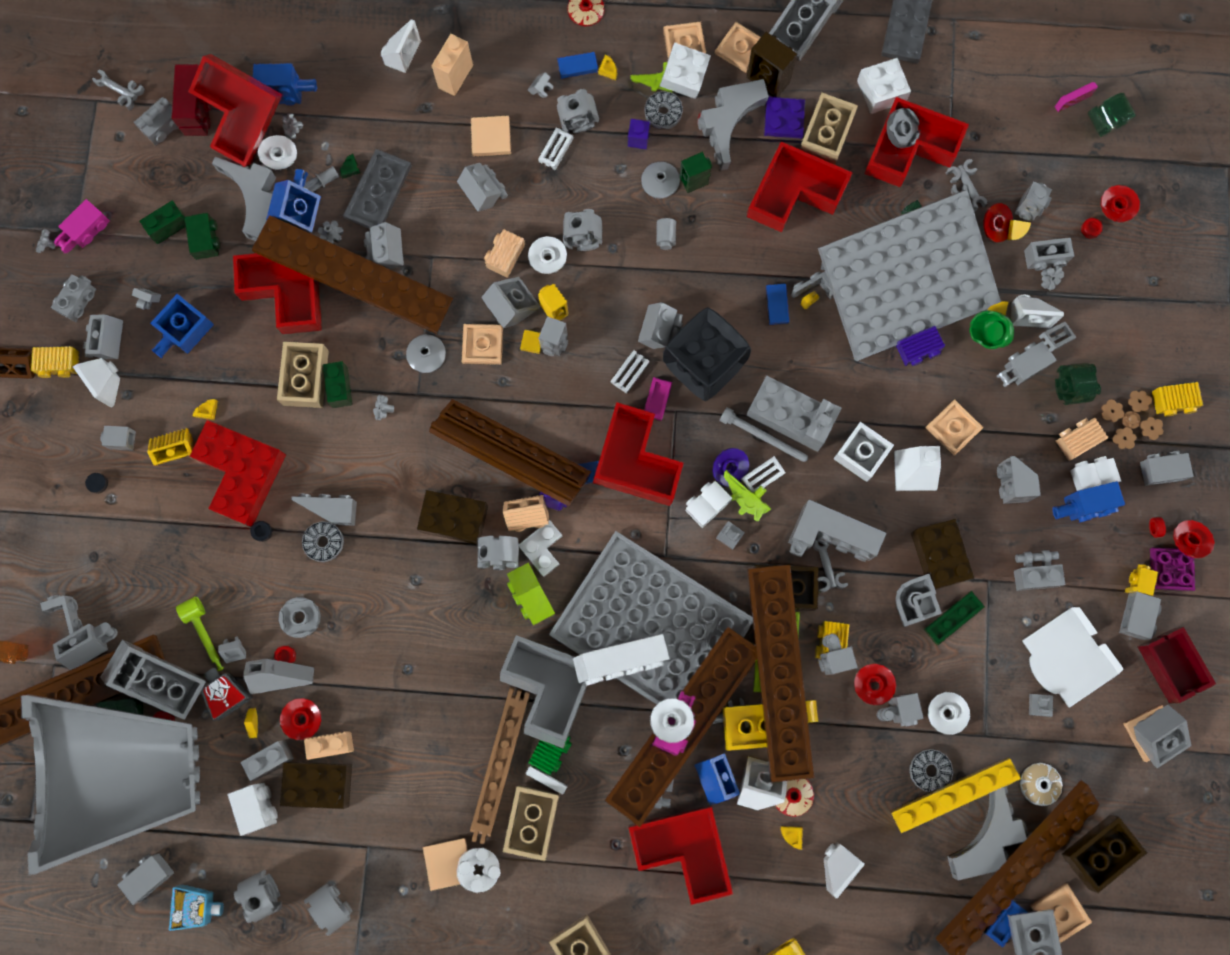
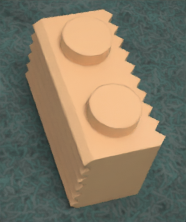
M503 229L501 234L498 233L493 241L495 245L492 251H487L484 261H486L485 264L488 269L508 278L525 247V241L522 237Z
M1085 418L1076 424L1078 428L1073 431L1068 428L1059 434L1061 438L1056 440V443L1068 461L1108 439L1106 432L1101 428L1096 418L1090 421Z
M544 495L504 502L503 514L508 531L515 530L516 532H521L526 528H542L549 524V513L545 505Z
M350 731L310 737L304 740L307 760L354 752L352 733Z

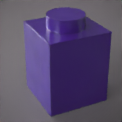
M631 119L628 147L647 150L650 121Z

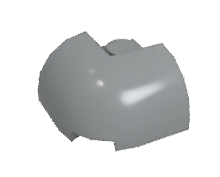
M930 574L907 581L897 591L895 598L896 607L904 627L942 614L935 596L936 590Z

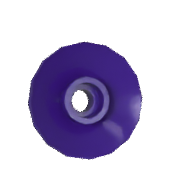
M728 448L716 457L713 463V475L719 484L730 487L724 478L725 470L740 483L742 482L741 478L747 475L749 471V460L744 451L738 448Z

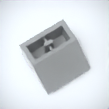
M1010 456L999 464L997 476L1001 479L999 494L1000 498L1003 499V504L1025 503L1041 496L1038 475L1017 457Z

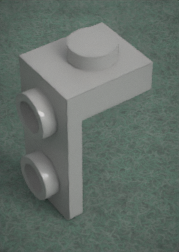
M825 271L813 274L810 280L805 283L801 281L796 284L791 294L795 298L820 284L829 299L834 298Z
M54 595L48 597V601L40 603L42 611L52 613L61 609L64 610L69 634L83 627L77 615L78 604L73 597Z

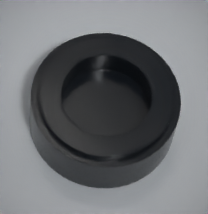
M92 473L86 478L85 486L90 492L99 494L107 489L108 480L100 473Z
M264 521L255 522L250 530L253 539L259 542L269 540L273 532L271 525Z

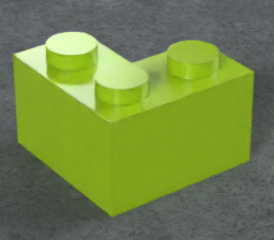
M529 562L507 573L510 580L507 585L516 604H522L523 608L520 610L525 620L529 618L532 624L535 625L555 614Z

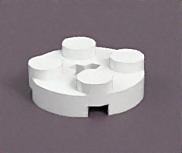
M484 848L469 849L459 858L456 870L457 879L467 890L475 893L487 891L494 886L500 876L499 861L489 850ZM476 864L483 866L481 875L473 874Z

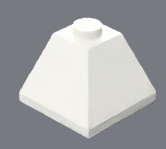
M410 20L392 36L381 51V56L386 66L406 73L421 42L414 20Z
M1020 295L1011 303V321L1013 326L1051 328L1064 316L1063 311L1038 298H1030L1029 295Z
M100 358L73 366L94 398L109 407L115 405L120 378L116 373L118 369L111 361L106 362Z
M919 446L894 451L896 491L937 490L941 469L940 446Z
M748 757L737 804L760 810L784 803L787 781L771 782L769 762Z
M837 842L835 845L831 844L827 848L824 858L826 888L835 898L840 896L865 865Z

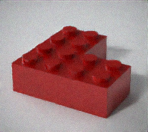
M212 54L202 57L188 92L224 112L210 148L246 167L253 163L258 147L265 136L283 94Z
M896 97L864 174L901 187L914 155L950 168L957 157L969 124ZM907 108L912 110L919 120L918 130H920V135L913 146L902 149L896 147L890 141L887 133V121L893 111Z
M781 141L748 208L747 217L782 233L797 200L833 215L849 183L852 172Z
M257 253L233 255L234 292L241 301L275 298L276 328L282 334L322 331L319 281Z
M616 402L593 484L667 506L672 504L684 463L645 451L655 413Z
M207 420L189 457L225 473L208 509L252 527L286 454L279 449Z
M711 805L644 821L640 827L636 824L628 825L638 871L680 861L691 905L733 895Z

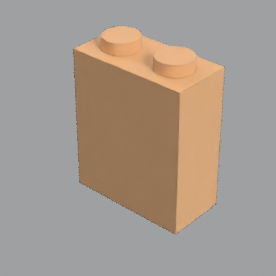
M450 34L432 64L438 88L453 96L457 94L473 67L468 42Z

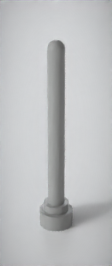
M726 407L719 420L722 423L730 425L733 423L802 462L808 460V456L803 452L738 418L733 413L734 410Z

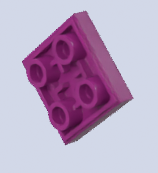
M1150 549L1151 570L1158 572L1155 590L1195 591L1194 558L1186 556L1179 549Z

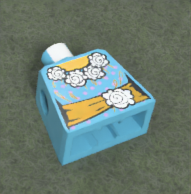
M187 885L173 887L169 930L205 926L211 922V916L222 915L224 904L223 902H213L212 891Z

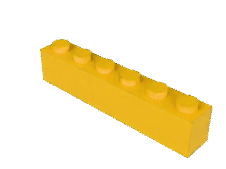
M1007 757L891 810V814L900 832L903 833L1021 778L1011 759Z

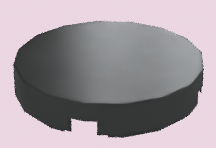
M907 108L895 110L890 114L887 121V133L890 141L896 147L907 148L913 146L916 140H918L920 135L918 125L920 124L916 114Z

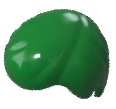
M990 310L976 314L970 322L969 329L973 341L987 349H998L1008 346L1013 341L1015 332L1009 317Z

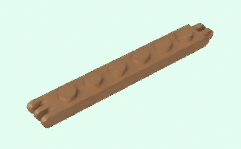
M511 686L470 832L474 833L472 837L473 842L477 841L478 834L482 835L480 844H485L486 837H491L530 697V692L526 691L524 699L521 698L522 689L519 688L516 696H513L515 687Z

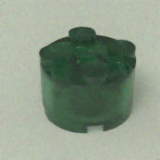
M1124 92L1108 98L1099 107L1095 106L1087 113L1100 137L1109 134L1115 127L1119 129L1128 124V121L1136 117L1135 111Z
M1087 362L1061 365L1057 369L1056 373H1059V378L1055 379V390L1059 400H1064V405L1089 403L1095 399L1096 395H1100L1101 386L1097 382V368L1095 364Z

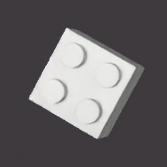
M674 42L660 86L696 99L711 55Z
M897 58L861 69L857 82L870 114L891 108L896 97L908 100L911 90Z
M860 422L834 457V460L867 482L874 475L894 445Z
M265 783L254 784L228 794L240 836L277 823V811L271 805L269 799L271 798V792L269 787L265 786Z

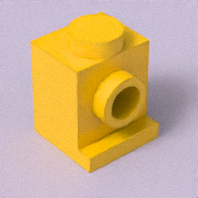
M1139 564L1137 569L1131 572L1129 576L1130 587L1125 588V592H1140L1153 596L1158 572L1151 570L1150 566Z

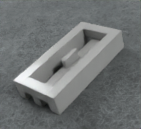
M1066 322L1039 335L1040 339L1044 338L1046 340L1043 342L1045 346L1049 344V352L1077 338ZM1062 328L1065 330L1052 338L1050 337V334ZM1065 335L1069 336L1068 338L1060 341L1057 344H1055L1054 342Z

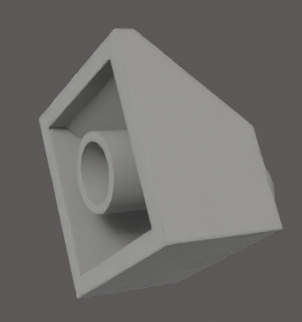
M520 277L494 282L481 297L503 328L517 325L541 308Z
M1169 705L1156 710L1153 715L1134 726L1136 740L1156 768H1159L1191 747L1187 720Z

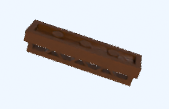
M0 347V363L9 368L7 372L0 370V378L33 379L35 377L34 372L31 371L32 349ZM17 364H25L27 372H21L15 366Z

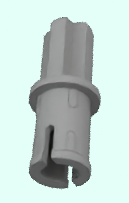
M332 166L319 175L315 174L316 177L306 182L304 188L312 192L320 187L325 188L326 184L339 178L338 173Z

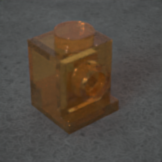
M0 640V661L9 664H15L16 661H26L29 645Z

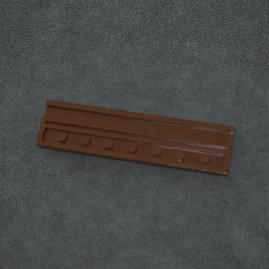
M454 399L440 412L439 417L435 422L431 423L429 429L431 434L567 506L571 505L591 475L590 470Z

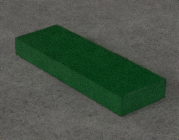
M970 591L923 630L938 646L985 606Z

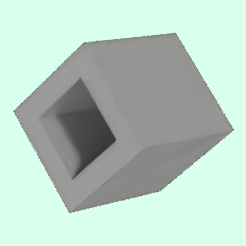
M104 426V431L101 433L102 446L110 450L133 451L136 431L129 427Z

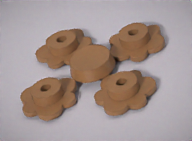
M1132 391L1130 393L1131 399L1128 400V404L1132 406L1133 411L1125 414L1121 410L1122 404L1116 403L1113 399L1108 400L1106 404L1101 406L1103 411L1102 418L1104 420H1110L1114 423L1122 418V424L1125 428L1117 429L1116 435L1112 438L1113 442L1118 444L1120 449H1132L1135 446L1134 441L1137 437L1133 434L1132 429L1137 428L1139 425L1143 430L1142 435L1148 436L1151 440H1156L1164 432L1161 420L1149 417L1141 422L1140 416L1136 413L1141 410L1147 411L1148 405L1152 403L1151 397L1146 396L1145 391Z

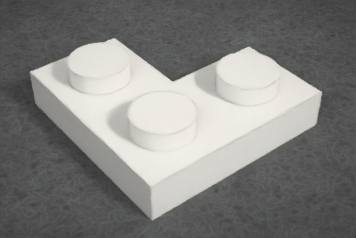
M550 520L549 524L537 529L519 544V548L543 577L560 565L548 551V548L562 537V534Z

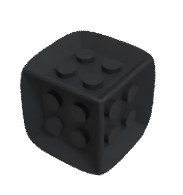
M706 307L696 314L671 339L663 351V362L693 394L706 402L716 395L739 372L750 357L751 347L744 337L713 309Z

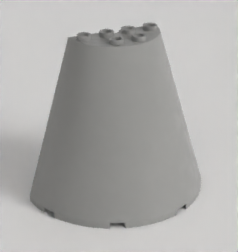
M21 696L22 718L30 720L29 726L32 737H34L37 813L35 814L34 824L35 840L31 842L28 851L29 875L37 874L196 811V805L200 804V791H196V783H199L200 766L195 765L199 758V745H194V740H197V727L183 722L39 696Z

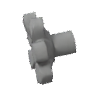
M287 114L282 117V121L285 123L283 124V129L286 130L284 134L287 138L295 139L296 133H299V129L303 128V124L301 121L297 122L296 118H293V114Z
M326 221L323 223L324 228L319 227L318 233L321 235L319 238L334 244V240L339 242L342 239L340 235L343 234V229L338 227L336 221H332L331 225Z
M47 229L42 230L40 241L37 242L36 252L38 253L43 252L46 247L52 249L56 247L54 241L49 239L50 231Z
M1056 266L1054 269L1052 267L1044 269L1041 273L1043 276L1041 286L1048 290L1055 289V284L1058 285L1061 282L1060 279L1064 277L1062 268Z
M384 395L377 396L375 403L377 408L373 409L376 420L385 419L387 413L394 412V406L387 404L388 397Z

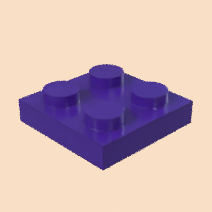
M768 97L764 136L802 139L805 100Z

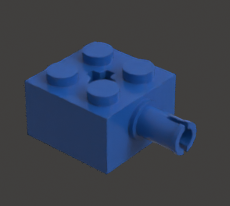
M253 64V78L283 94L279 104H301L302 91L317 92L316 79L300 80L293 64Z
M296 169L293 182L286 180L275 183L266 220L271 215L308 233H312L321 196L304 188L308 176L307 172Z
M176 294L150 323L163 333V338L152 351L160 358H163L173 345H177L188 354L214 324L180 295Z
M1118 481L1079 490L1064 497L1065 504L1053 507L1052 511L1055 519L1070 516L1071 521L1079 520V523L1092 520V518H1101L1119 512L1118 508L1124 506L1125 502Z

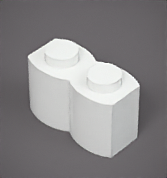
M1104 456L1094 459L1095 463L1088 464L1087 461L1075 464V468L1070 470L1076 490L1079 491L1116 481L1118 483L1121 482L1114 458L1107 459Z
M716 481L712 484L708 482L700 490L702 492L701 495L697 498L693 496L686 503L688 507L685 511L701 528L706 526L732 500V497Z

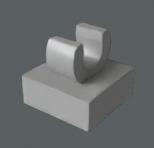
M545 72L538 75L527 90L532 95L538 93L542 98L547 97L548 95L544 92V87L548 90L553 89V85L548 82L551 77Z
M134 288L132 296L139 298L136 307L143 310L145 308L149 310L152 302H159L161 298L160 294L145 288Z
M728 521L716 539L733 550L745 532Z
M238 636L235 637L234 642L229 643L227 639H224L223 644L219 645V654L226 663L246 658V650Z
M1029 694V715L1053 717V696Z

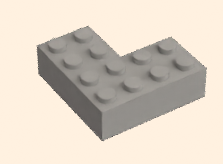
M516 635L500 672V681L537 694L524 727V734L564 748L587 688L585 682L579 683L573 661L575 657Z

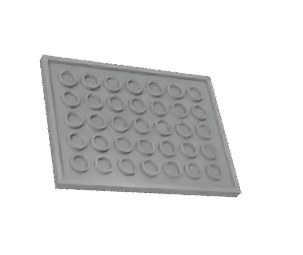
M963 190L818 247L856 361L894 347L899 340L927 328L936 326V329H939L1001 302L968 190Z
M615 531L549 635L581 655L663 634L669 659L663 661V666L647 671L643 667L644 671L627 676L623 672L624 676L616 678L650 701L658 704L666 699L678 698L680 692L683 691L727 627L744 638L753 623V617Z

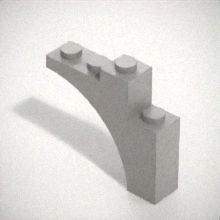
M764 79L719 88L718 94L715 96L717 108L702 110L700 118H698L699 130L703 131L704 136L710 135V144L712 147L714 146L716 152L714 153L715 163L719 164L720 171L728 169L731 163L729 143L731 132L735 125L750 111L764 106L768 100Z
M215 157L212 164L216 170L235 181L243 193L246 205V219L242 232L248 239L256 241L267 221L266 218L273 191L270 190L276 176L272 169L264 164L257 165L253 163L252 167L249 168L241 164L240 166L236 165L227 158L220 159Z
M1007 786L989 793L988 813L980 832L973 841L959 852L947 856L954 879L962 880L998 871L1009 859L1007 851L1003 849V846L1024 842L1027 839L1028 830L1025 822H1022L1019 818H1012L1014 811L1011 803L1007 801Z

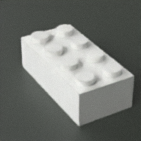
M661 634L583 653L573 658L579 683L585 682L587 686L604 681L603 677H606L607 681L624 676L623 672L627 676L644 671L643 667H645L646 671L664 665L663 661L668 660L669 655L664 636Z

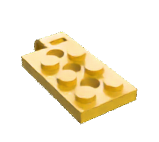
M816 700L806 701L808 723L818 722ZM762 704L723 707L726 750L767 747L766 734L761 728V723L764 720ZM744 721L750 724V731L748 733L741 731V724Z

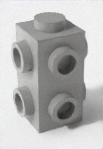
M1033 181L1021 197L1014 214L1023 220L1033 221L1036 216H1041L1044 209H1047L1052 198L1049 195L1052 189L1043 183Z
M71 274L69 279L64 282L63 289L59 295L54 298L51 308L76 322L83 315L87 303L94 297L96 289L90 285L92 281L82 275L78 278Z

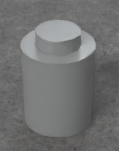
M662 218L657 220L656 245L663 250L672 249L676 245V221L674 219Z

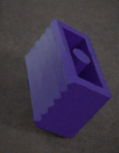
M936 326L903 338L896 345L905 366L910 364L916 366L922 363L926 357L933 359L941 355V351L945 347Z

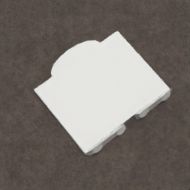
M1080 607L1068 609L1022 640L1031 653L1029 663L1037 681L1048 692L1059 694L1069 708L1120 674L1123 670V667L1106 643L1098 646L1091 636L1098 632Z

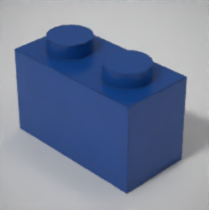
M725 753L695 764L709 805L717 804L740 795Z

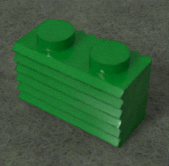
M568 735L564 748L540 740L528 764L549 775L552 772L557 773L562 764V761L559 760L562 753L567 754L572 745V742L569 741L571 737Z

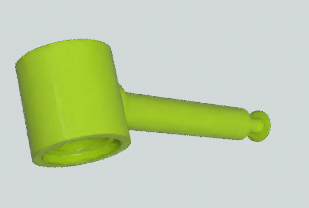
M195 596L177 605L176 611L182 622L185 624L193 623L212 663L216 664L217 671L223 670L224 667L219 662L220 657L200 620V617L206 613L200 599Z

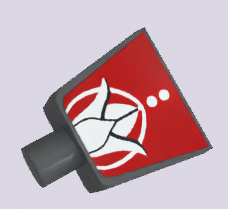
M212 668L204 674L209 684L202 688L201 693L213 721L222 720L253 699L251 694L232 674L225 673L220 676L216 668Z

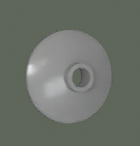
M655 162L646 167L642 174L641 182L643 189L648 195L663 199L670 197L677 191L680 177L676 168L671 164ZM662 175L664 178L658 179L657 176Z
M420 335L414 338L408 345L406 357L414 370L421 373H430L442 366L445 361L446 350L442 341L433 335ZM428 349V353L423 355L422 350Z

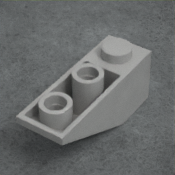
M298 494V497H292L291 499L334 525L355 526L357 502L351 499L349 495H339V498H331V495L319 494L318 497H311L310 494Z
M261 659L246 662L243 677L250 694L264 693L313 684L314 667L272 659Z

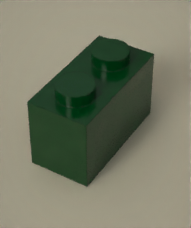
M703 151L681 161L680 179L687 193L709 184L712 163L709 157H705Z
M171 200L139 220L148 236L158 245L186 227L184 218L186 216L178 205Z
M208 213L184 217L189 253L194 259L200 260L219 256L220 241L216 237L215 232L218 230L216 220Z
M343 361L323 364L328 404L332 408L353 405L348 367Z

